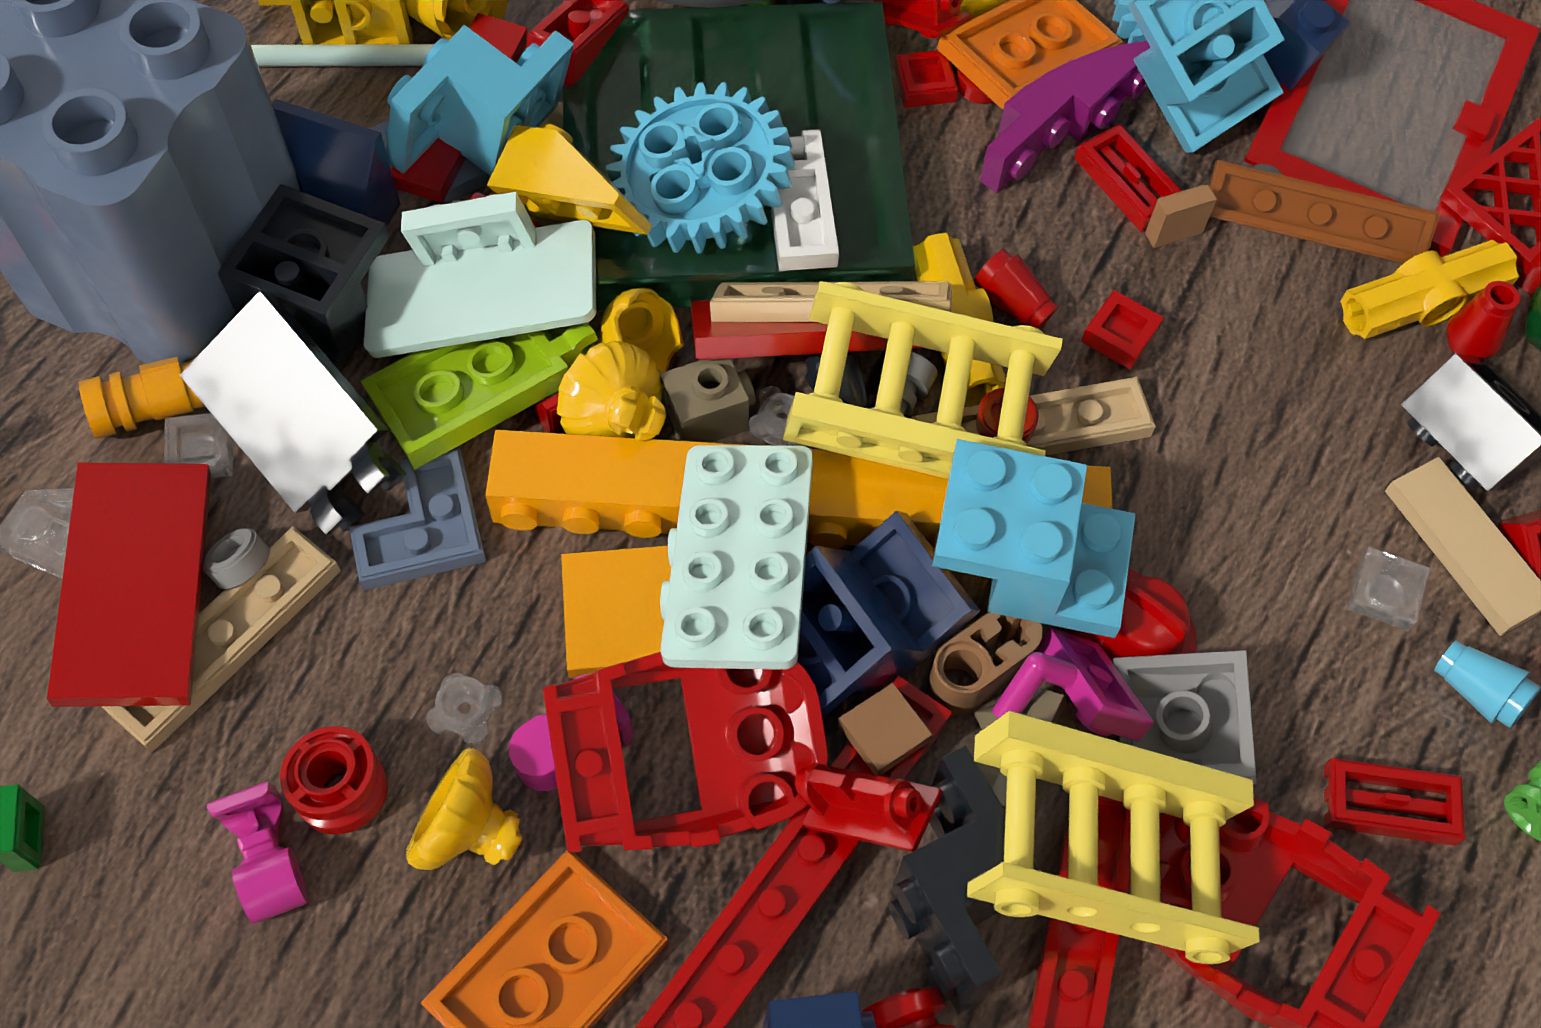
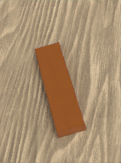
M1220 160L1215 161L1209 182V187L1217 199L1210 218L1404 264L1416 255L1429 251L1440 216L1439 212Z

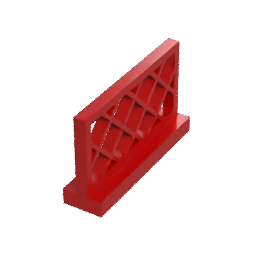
M1541 117L1446 187L1439 197L1488 241L1494 240L1500 244L1507 242L1517 256L1516 266L1523 271L1515 283L1530 297H1533L1541 284V146L1539 137L1541 135ZM1504 162L1528 164L1530 179L1506 177ZM1469 188L1493 191L1495 207L1478 205L1465 191ZM1507 192L1532 195L1533 211L1509 209ZM1510 224L1535 227L1537 243L1529 249L1511 233Z

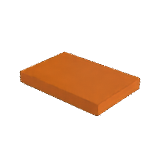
M1010 0L941 36L937 50L1003 110L1006 101L1045 73L1089 53L1121 45L1123 41L1077 0Z
M566 850L424 998L421 1004L444 1028H593L669 944L668 938L574 852Z

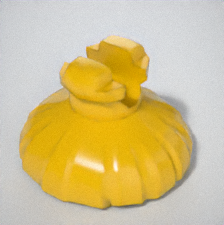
M612 340L606 344L600 343L589 348L587 354L580 353L564 374L560 383L557 414L562 417L560 423L566 434L624 437L643 441L659 435L664 425L666 413L664 405L661 403L663 384L661 382L660 370L656 362L650 358L646 351L633 344L630 345L627 342Z
M470 747L463 750L452 763L430 798L417 823L406 851L408 864L416 869L432 870L439 868L466 850L484 855L485 862L496 865L500 860L509 861L522 841V835L519 833L518 827L520 819L517 818L518 814L512 810L503 812L502 808L493 804L492 770L489 761L481 752Z

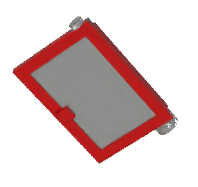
M1324 0L1352 24L1291 90L1282 83L1279 84L1284 93L1271 101L1241 166L1439 212L1440 216L1429 251H1437L1440 257L1447 256L1453 247L1463 218L1439 197L1446 187L1490 155L1540 28L1474 0ZM1469 188L1465 193L1472 199L1475 189Z

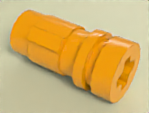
M177 356L139 365L140 373L124 376L121 371L110 373V380L106 381L101 376L79 380L82 404L94 437L100 439L118 434V428L123 426L127 432L136 430L140 422L152 419L156 421L194 412V409L205 407L180 376L193 360L180 363Z

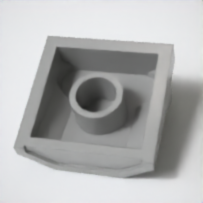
M1246 650L1114 658V666L1154 721L1140 742L1119 736L1121 743L1253 780V785L1257 784Z

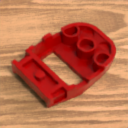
M660 651L596 670L595 673L557 686L555 683L542 688L568 852H582L581 846L622 845L623 850L653 849V847L691 845L692 848L720 843V838L753 827L758 830L786 820L796 812L804 809L808 803L795 789L797 773L802 768H808L813 763L827 765V744L818 693L811 677L799 662H796L793 667L784 670L680 668L666 665ZM680 678L701 809L633 821L612 689Z
M1253 797V807L1227 819L1226 823L1219 827L1221 918L1256 927L1291 867L1325 887L1358 903L1356 910L1300 1009L1298 1010L1285 1003L1281 1004L1230 972L1243 949L1231 953L1230 959L1226 962L1203 964L1188 960L1185 956V951L1158 944L1155 945L1184 970L1244 1015L1269 1027L1379 1028L1435 925L1440 912L1428 904L1421 914L1386 888L1391 878L1390 875L1367 858L1360 862L1329 840L1332 834L1330 831L1307 818L1301 825L1269 811L1267 802ZM1161 813L1159 816L1160 902L1192 910L1190 827L1183 823V818ZM1130 871V877H1129V891H1130V895H1131V871Z

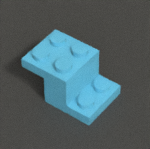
M1133 0L1127 4L1151 47L1135 57L1133 61L1185 153L1196 151L1284 93L1263 55L1285 40L1264 0Z
M466 25L449 41L441 38L430 49L425 58L424 66L413 78L409 75L403 76L395 84L388 96L387 103L390 105L389 122L385 128V135H387L386 153L389 164L404 174L435 140L440 138L445 143L461 151V155L491 176L514 126L521 125L538 128L558 106L574 44L555 30L540 47L535 43L531 44L522 54L519 61L515 63Z
M957 439L932 566L992 578L987 612L1115 638L1121 628L1135 513L1082 503L1087 470L1086 464Z

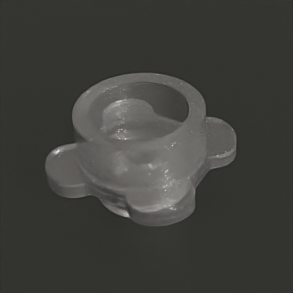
M776 386L763 388L758 394V401L760 403L758 413L749 420L750 432L755 437L763 438L773 446L801 445L783 440L787 418H777V414L781 412L786 413L788 416L794 396L782 393Z
M460 673L450 674L441 682V687L435 698V707L427 713L428 726L435 733L440 734L449 731L461 735L467 744H479L489 734L487 723L492 711L498 709L502 704L501 691L493 684L483 686L475 678L464 676ZM462 704H469L471 709L468 713L462 714L459 712V707Z

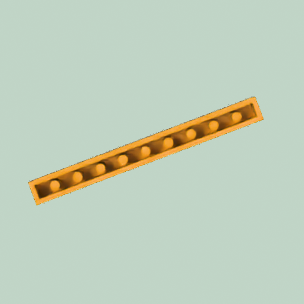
M495 430L485 496L493 523L502 524L513 530L527 531L537 526L563 527L567 531L576 534H592L598 530L625 531L634 537L653 538L660 533L669 534L671 528H677L688 451L698 445L739 444L657 439L637 441L635 438ZM810 449L813 456V473L807 542H810L815 547L822 546L838 549L845 545H859L895 511H900L908 514L935 550L948 485L947 478L828 450ZM1087 466L1082 503L1112 509L1111 467Z

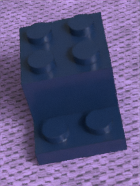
M895 511L851 552L816 546L806 555L797 662L807 671L815 685L822 719L854 691H881L893 683L898 676L904 678L980 612V609L950 570L932 566L935 550L907 513Z

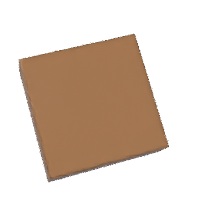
M1208 184L1158 198L1145 232L1153 248L1203 233L1217 201Z
M893 683L841 716L838 722V727L873 774L881 776L930 743L932 733Z

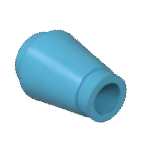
M1457 640L1447 649L1434 669L1491 724L1498 720L1510 729L1523 715L1541 689V686L1528 679L1529 671L1470 646L1467 647Z

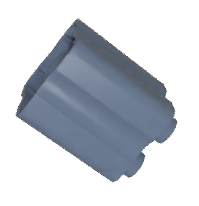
M0 0L1 273L25 309L36 318L73 333L93 332L113 337L128 346L136 358L145 363L177 356L180 363L194 360L236 315L219 278V270L280 184L303 192L243 24L236 17L193 0Z

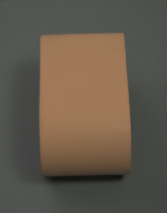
M988 612L940 647L935 656L927 684L928 696L952 712V716H962L973 712L1006 688L1027 657L1037 651L1042 639L1041 623ZM999 639L1002 643H1004V645H1002L1000 648L996 650L992 660L991 654L993 653L997 640ZM950 669L963 670L973 678L975 683L970 686L955 685L947 679L944 672Z

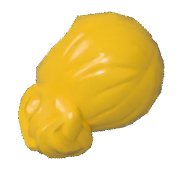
M637 288L617 295L604 311L600 327L602 343L606 344L613 340L627 342L630 345L633 344L648 353L650 358L656 362L660 373L668 370L671 358L684 345L679 321L670 303L659 297L651 289Z

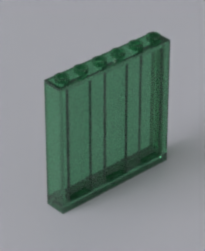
M882 2L629 10L584 75L571 87L563 85V130L573 138L572 145L610 182L606 165L615 162L610 151L611 145L626 144L620 132L621 127L638 128L639 122L635 115L637 110L644 111L650 115L657 111L653 98L658 96L667 104L674 102L675 88L678 87L684 91L686 97L694 96L695 89L698 83L703 82L707 94H714L717 87L724 82L727 84L731 97L743 87L748 89L751 101L763 96L766 98L769 111L777 110L779 112L783 127L787 128L789 137H800L803 130L820 129L838 243L839 258L837 267L779 271L771 207L765 205L763 210L768 221L765 225L750 219L745 223L748 232L746 239L731 231L726 233V248L721 249L713 237L706 239L702 253L696 252L692 240H686L680 251L675 253L667 238L657 247H653L647 235L643 234L637 237L632 232L592 226L595 231L596 311H605L617 295L637 288L653 290L659 297L670 303L673 308H691L690 301L711 300L721 283L913 281L915 261Z

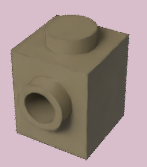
M731 358L700 360L660 373L663 384L662 404L677 441L710 443L748 430L749 406L756 403L755 393L748 374L744 370L736 372Z

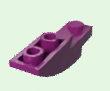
M1147 40L1109 47L1073 59L1037 78L1006 101L998 136L987 146L980 182L995 193H998L1013 178L1016 180L1022 179L1033 166L1037 155L1047 146L1050 149L1055 148L1066 134H1069L1081 143L1096 127L1101 130L1106 128L1118 113L1121 104L1129 96L1136 99L1147 87L1144 78L1133 61L1135 57L1151 48Z

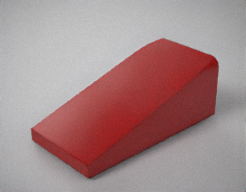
M565 0L527 33L526 49L533 43L540 47L555 30L571 41L574 46L564 81L565 86L571 87L584 75L628 14L629 4L621 0Z

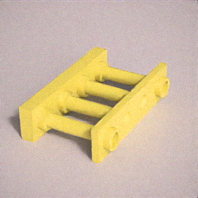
M823 281L819 282L809 320L827 324L828 327L815 389L810 394L795 393L788 414L783 440L949 479L957 439L1045 456V450L1028 447L1022 441L1032 374L1045 376L1061 351L1062 338L1045 335L1041 330L1032 326L1019 325L1011 327L865 292L861 287L852 283L838 282L832 284ZM852 331L888 339L875 407L870 409L843 403L839 398ZM912 345L948 353L937 419L933 423L905 418L900 412ZM972 359L1008 368L997 436L993 438L966 432L961 426Z
M1008 711L975 735L974 761L1000 768V772L1007 776L1004 862L968 882L967 897L994 903L995 910L1007 916L1029 917L1038 914L1185 951V956L1188 960L1203 964L1226 962L1230 959L1231 953L1259 942L1258 927L1221 918L1219 827L1223 826L1227 819L1254 806L1253 780L1012 711ZM1036 778L1062 785L1063 790L1069 793L1068 879L1033 870ZM1098 795L1121 801L1124 807L1131 811V895L1097 886ZM1159 812L1183 818V823L1190 827L1192 910L1160 902Z

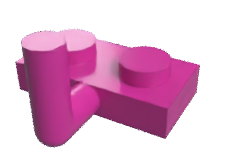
M1051 627L1040 641L1038 646L1040 652L1032 653L1027 657L992 709L993 714L998 719L1008 711L1022 714L1045 681L1065 690L1078 709L1076 712L1078 720L1090 731L1100 736L1108 737L1112 733L1140 742L1154 723L1099 643Z

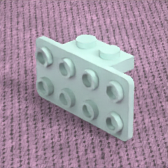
M517 192L493 194L477 199L433 205L427 208L402 212L401 232L413 250L377 256L370 266L364 347L372 357L381 358L583 324L591 321L596 314L595 231L591 223L587 220H577L535 228Z
M698 445L688 451L677 528H671L668 537V560L670 566H672L670 581H663L661 587L660 607L664 626L660 651L666 665L680 668L784 670L796 664L799 649L813 473L812 451L808 447Z

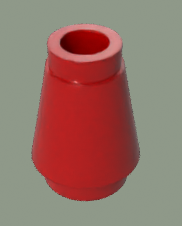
M1004 248L998 251L981 268L973 280L979 289L983 288L986 291L992 305L1024 325L1040 329L1059 308L1051 300L1050 295L1019 254L1012 256Z
M1505 281L1490 282L1485 289L1454 314L1447 324V341L1455 354L1476 356L1482 359L1498 353L1503 347L1516 308L1520 302L1518 290Z

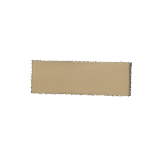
M1440 457L1390 483L1385 490L1386 494L1500 637L1541 614L1540 579Z

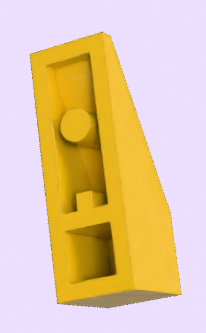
M546 123L542 124L540 128L521 125L514 126L487 183V186L495 193L517 192L529 216L565 222L587 220L592 226L648 235L652 224L572 145L573 138L570 134L557 126Z

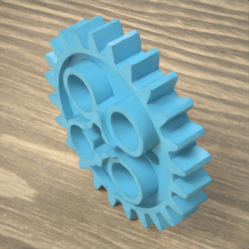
M703 82L698 83L694 96L686 97L684 91L678 87L675 88L674 102L667 104L657 96L653 98L657 110L650 115L640 110L635 112L639 122L638 128L621 127L620 132L626 144L611 145L610 151L615 162L606 165V171L611 183L652 224L647 236L653 247H657L667 238L673 252L678 253L686 240H692L696 252L702 253L706 239L714 237L721 249L726 248V233L734 231L738 236L746 239L748 232L745 223L751 219L756 223L765 225L768 221L763 210L764 205L781 207L782 201L778 189L791 188L792 183L788 170L794 168L795 163L791 153V148L793 147L787 128L783 127L777 110L769 111L766 98L762 96L751 101L748 89L745 87L737 91L733 97L730 96L727 84L724 82L717 87L714 94H707ZM634 233V235L637 236V237L643 235V234Z

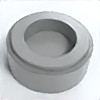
M242 528L235 530L221 538L208 551L204 559L203 571L219 588H234L249 580L262 568L269 556V546L253 529Z

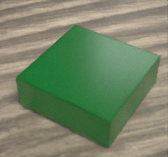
M19 784L0 786V863L13 872L38 870L39 865H41L45 806Z

